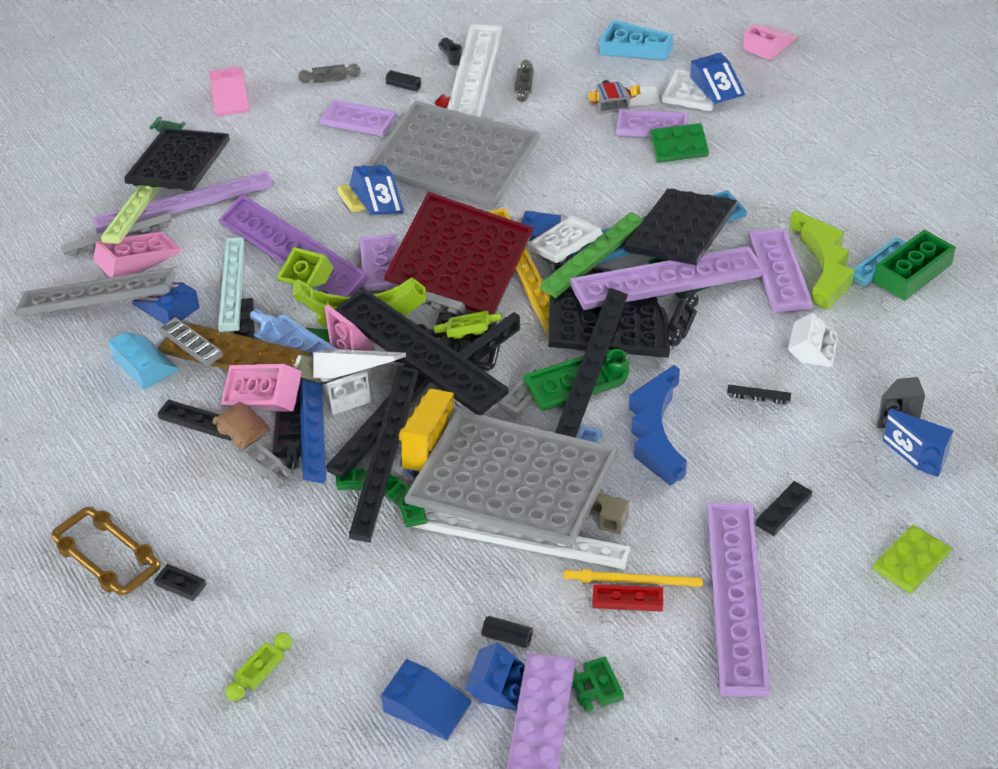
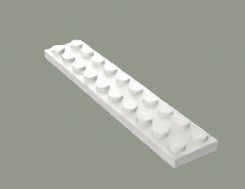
M470 24L447 109L481 117L502 35V26Z

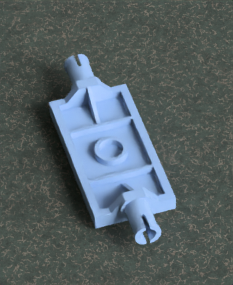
M258 308L250 314V319L261 325L260 330L254 334V339L311 353V356H314V352L324 349H337L284 314L276 318L266 315Z

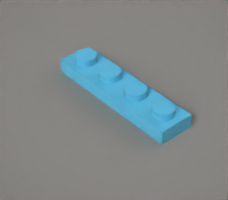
M895 237L853 269V282L862 287L870 283L874 279L876 264L906 242Z

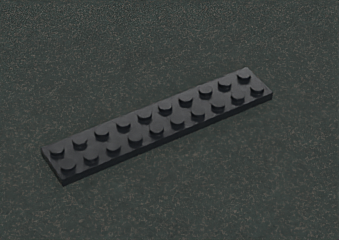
M364 288L335 309V311L353 323L367 338L387 352L406 353V357L399 359L401 362L412 369L419 370L421 376L442 391L454 393L456 401L477 415H483L509 393L507 386Z

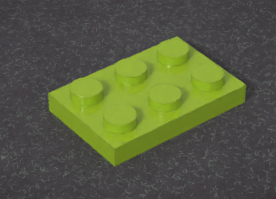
M912 524L874 563L873 570L913 594L947 558L952 548Z

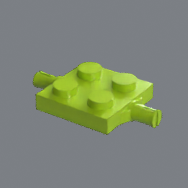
M488 311L452 317L445 324L434 325L435 334L447 332L448 338L453 337L454 339L462 338L465 334L470 333L479 335L488 330V325L492 322L502 321L501 312L489 315Z

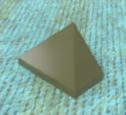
M298 355L294 368L302 371L301 378L322 383L323 381H320V378L313 377L314 356Z

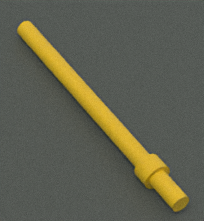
M582 569V571L564 570L563 579L582 580L583 583L606 581L702 587L703 578L593 572L592 569Z

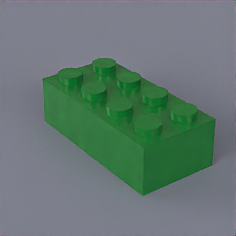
M924 229L876 264L873 283L905 301L952 265L956 247Z

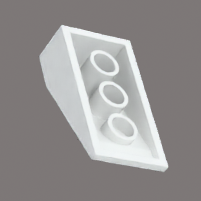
M324 349L314 352L313 377L320 378V381L332 382L335 379H339L340 376L404 358L406 353Z

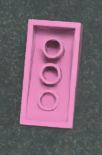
M162 231L124 237L120 244L104 243L101 240L96 241L94 262L110 277L136 274L180 253L181 248Z
M285 364L230 365L221 405L232 407L240 401L251 409L293 411L302 371Z

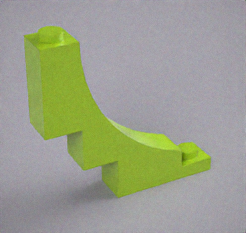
M795 210L791 214L790 229L801 233L800 241L814 253L822 270L819 281L813 287L812 302L829 310L853 283L854 270L846 267L849 250L842 248L844 231Z

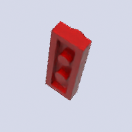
M593 584L592 608L663 612V587Z

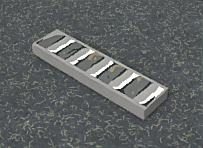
M176 317L160 328L163 335L206 367H209L223 356L220 349Z

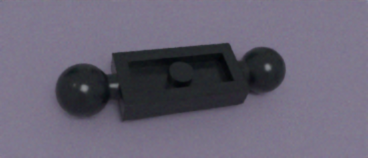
M693 292L687 293L678 302L667 326L671 330L666 335L667 340L670 341V346H678L682 339L687 336L697 314L694 307L698 305L699 298Z

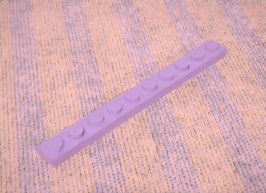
M265 171L152 201L147 205L135 223L167 213H179L206 204H213L221 200L240 196L241 194L265 190L274 186L273 180L269 172ZM120 210L92 217L98 234L105 232Z

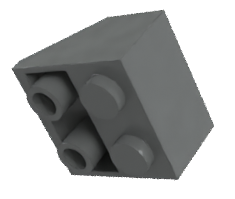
M918 377L897 379L882 395L876 424L877 429L886 428L890 408L921 418L925 392Z

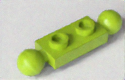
M278 633L274 637L273 646L265 642L234 674L237 682L230 683L226 688V696L229 700H241L245 695L246 687L254 691L284 660V652L282 651H287L292 646V637L288 633Z

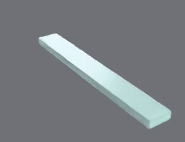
M243 237L226 239L218 324L219 332L238 331L240 327L245 239Z

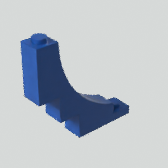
M675 365L629 395V410L636 414L632 418L631 433L639 438L634 443V458L670 486L685 477L687 460L672 446L662 424L664 412L672 400L673 389L679 384L680 369Z

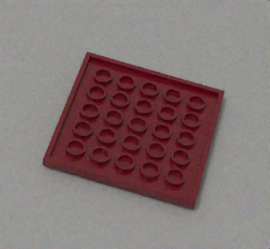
M428 191L384 275V280L401 285L412 277L425 287L426 292L462 302L465 305V309L475 313L488 311L489 315L495 314L534 228Z

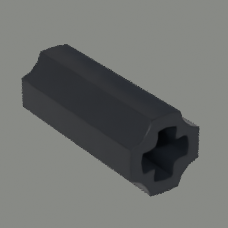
M389 70L385 78L387 85L418 92L422 84L420 77Z
M488 616L483 622L481 633L482 636L527 648L532 640L533 628Z

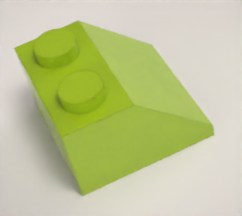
M293 247L276 279L291 285L300 279L311 288L326 283L334 267L326 255Z

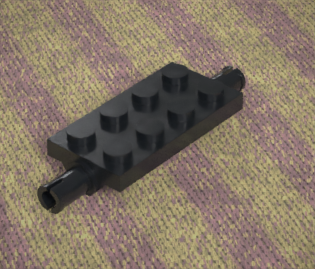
M299 387L294 410L276 411L272 452L276 457H286L285 466L289 469H292V463H294V469H297L299 467V456H302Z

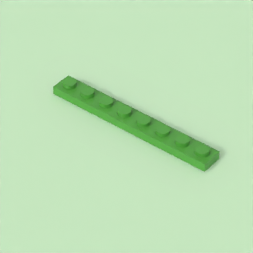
M632 212L628 213L594 242L541 282L540 289L555 298L570 287V278L585 275L626 242L644 218Z

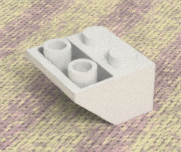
M811 313L794 322L788 350L800 362L831 367L834 363L838 337L835 332L831 331L824 324L822 319Z
M366 370L322 385L324 400L332 415L371 402Z

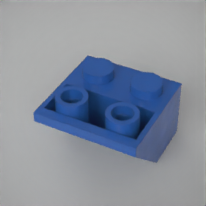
M498 642L482 648L478 651L464 689L481 703L515 711L518 707L525 664Z

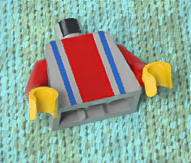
M604 80L601 84L596 85V91L589 92V103L591 105H596L597 103L598 115L619 112V109L630 110V100L636 97V95L641 94L640 85L630 86L629 90L618 81L610 82Z

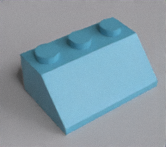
M124 332L108 341L113 359L143 389L178 371V368L147 337Z

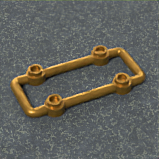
M84 507L57 526L51 533V539L57 544L59 553L64 557L72 556L98 578L101 589L106 592L114 591L118 595H127L157 573L161 567L160 561L154 556L152 547L148 544L140 545L112 523L110 513L107 511H97L93 507ZM89 515L92 517L94 526L100 531L108 530L133 550L137 562L142 565L150 564L151 566L125 586H121L118 583L117 575L113 571L104 572L76 548L72 537H62L61 534Z

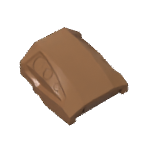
M240 401L223 414L214 417L212 421L213 424H217V430L221 434L229 435L233 445L243 450L255 441H258L270 430V427L260 416Z

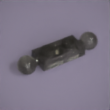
M523 60L520 68H517L515 93L516 99L520 102L528 100L529 93H532L534 68L530 60Z
M345 64L312 68V72L301 70L298 74V79L302 83H308L311 79L314 80V83L333 80L340 81L347 79V74L352 77L358 76L360 74V67L357 64H350L348 68H345Z

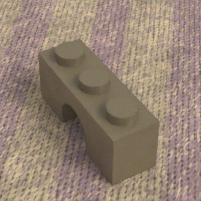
M599 493L589 514L592 513L599 516L600 530L621 535L629 516V501Z

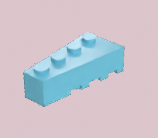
M612 20L599 39L600 55L667 60L673 51V34Z

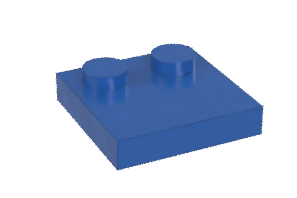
M525 211L521 223L534 228L529 241L561 223V215Z

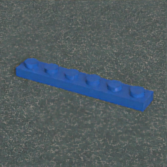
M302 379L299 384L303 480L324 484L326 480L322 384Z

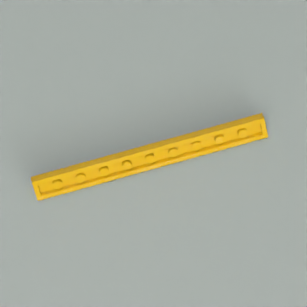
M506 208L488 211L511 220ZM525 249L515 273L546 336H548L549 294L540 289L543 280L527 249Z

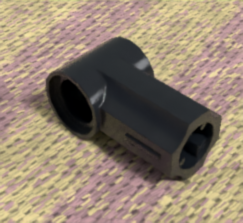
M448 37L442 38L439 43V49L448 57L450 65H459L462 57V46L455 44Z

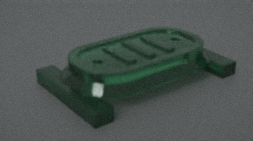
M159 116L149 128H155L158 132H161L163 128L182 129L186 123L182 122L179 124L165 121Z

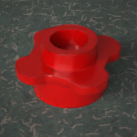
M442 94L434 104L438 107L447 108L451 97H446Z

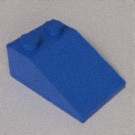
M409 659L404 661L381 694L383 712L446 741L471 705L470 699L430 669Z

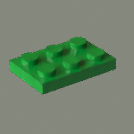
M702 123L650 129L649 134L656 163L707 157L709 155Z

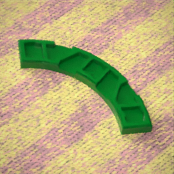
M353 468L345 479L336 476L338 491L347 489L362 490L367 471L363 470V468ZM390 474L384 497L392 501L400 510L405 527L428 524L424 508L405 503L404 497L409 491L410 486Z

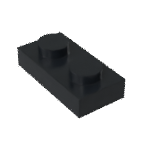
M167 564L154 579L156 586L191 601H194L206 586L205 579L170 564Z

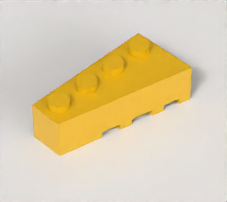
M429 389L427 394L422 396L421 403L414 409V414L408 418L406 426L400 430L399 440L402 441V468L421 471L451 418L454 410V393Z

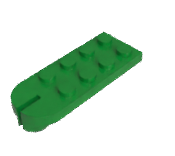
M621 349L607 351L592 395L619 387L625 383L629 375L630 358H626L627 353ZM583 356L524 374L523 381L541 412L566 404Z

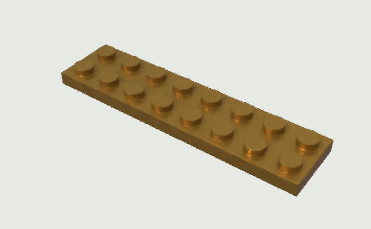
M183 322L222 351L223 356L210 365L213 367L229 370L230 365L285 364L294 368L298 355L311 356V353L229 332H219L216 329ZM167 337L158 347L163 354L201 363Z

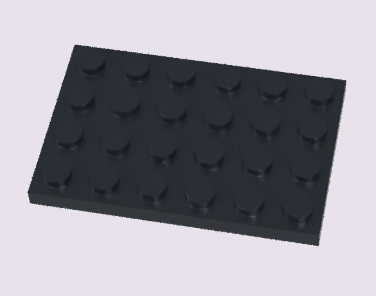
M163 128L125 175V184L193 191L230 141V136L226 133Z
M667 188L624 245L625 252L697 266L737 208V200Z

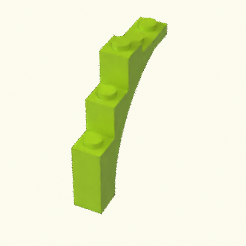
M411 277L401 285L375 294V296L406 316L426 301V289ZM300 279L293 283V297L298 302L308 306L311 311L316 312L317 322L327 329L325 306L329 305L335 310L351 298L314 290Z

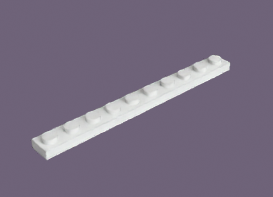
M425 508L428 524L412 526L620 569H626L631 549L630 546L577 536L573 547Z

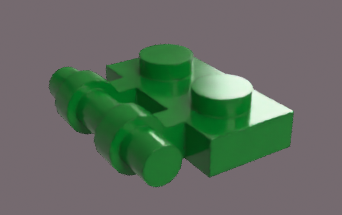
M606 656L583 663L584 672L578 673L575 668L572 688L575 689L577 701L580 706H583L585 712L593 711L592 701L598 700L601 707L624 700V693ZM589 682L592 689L586 691L584 684Z

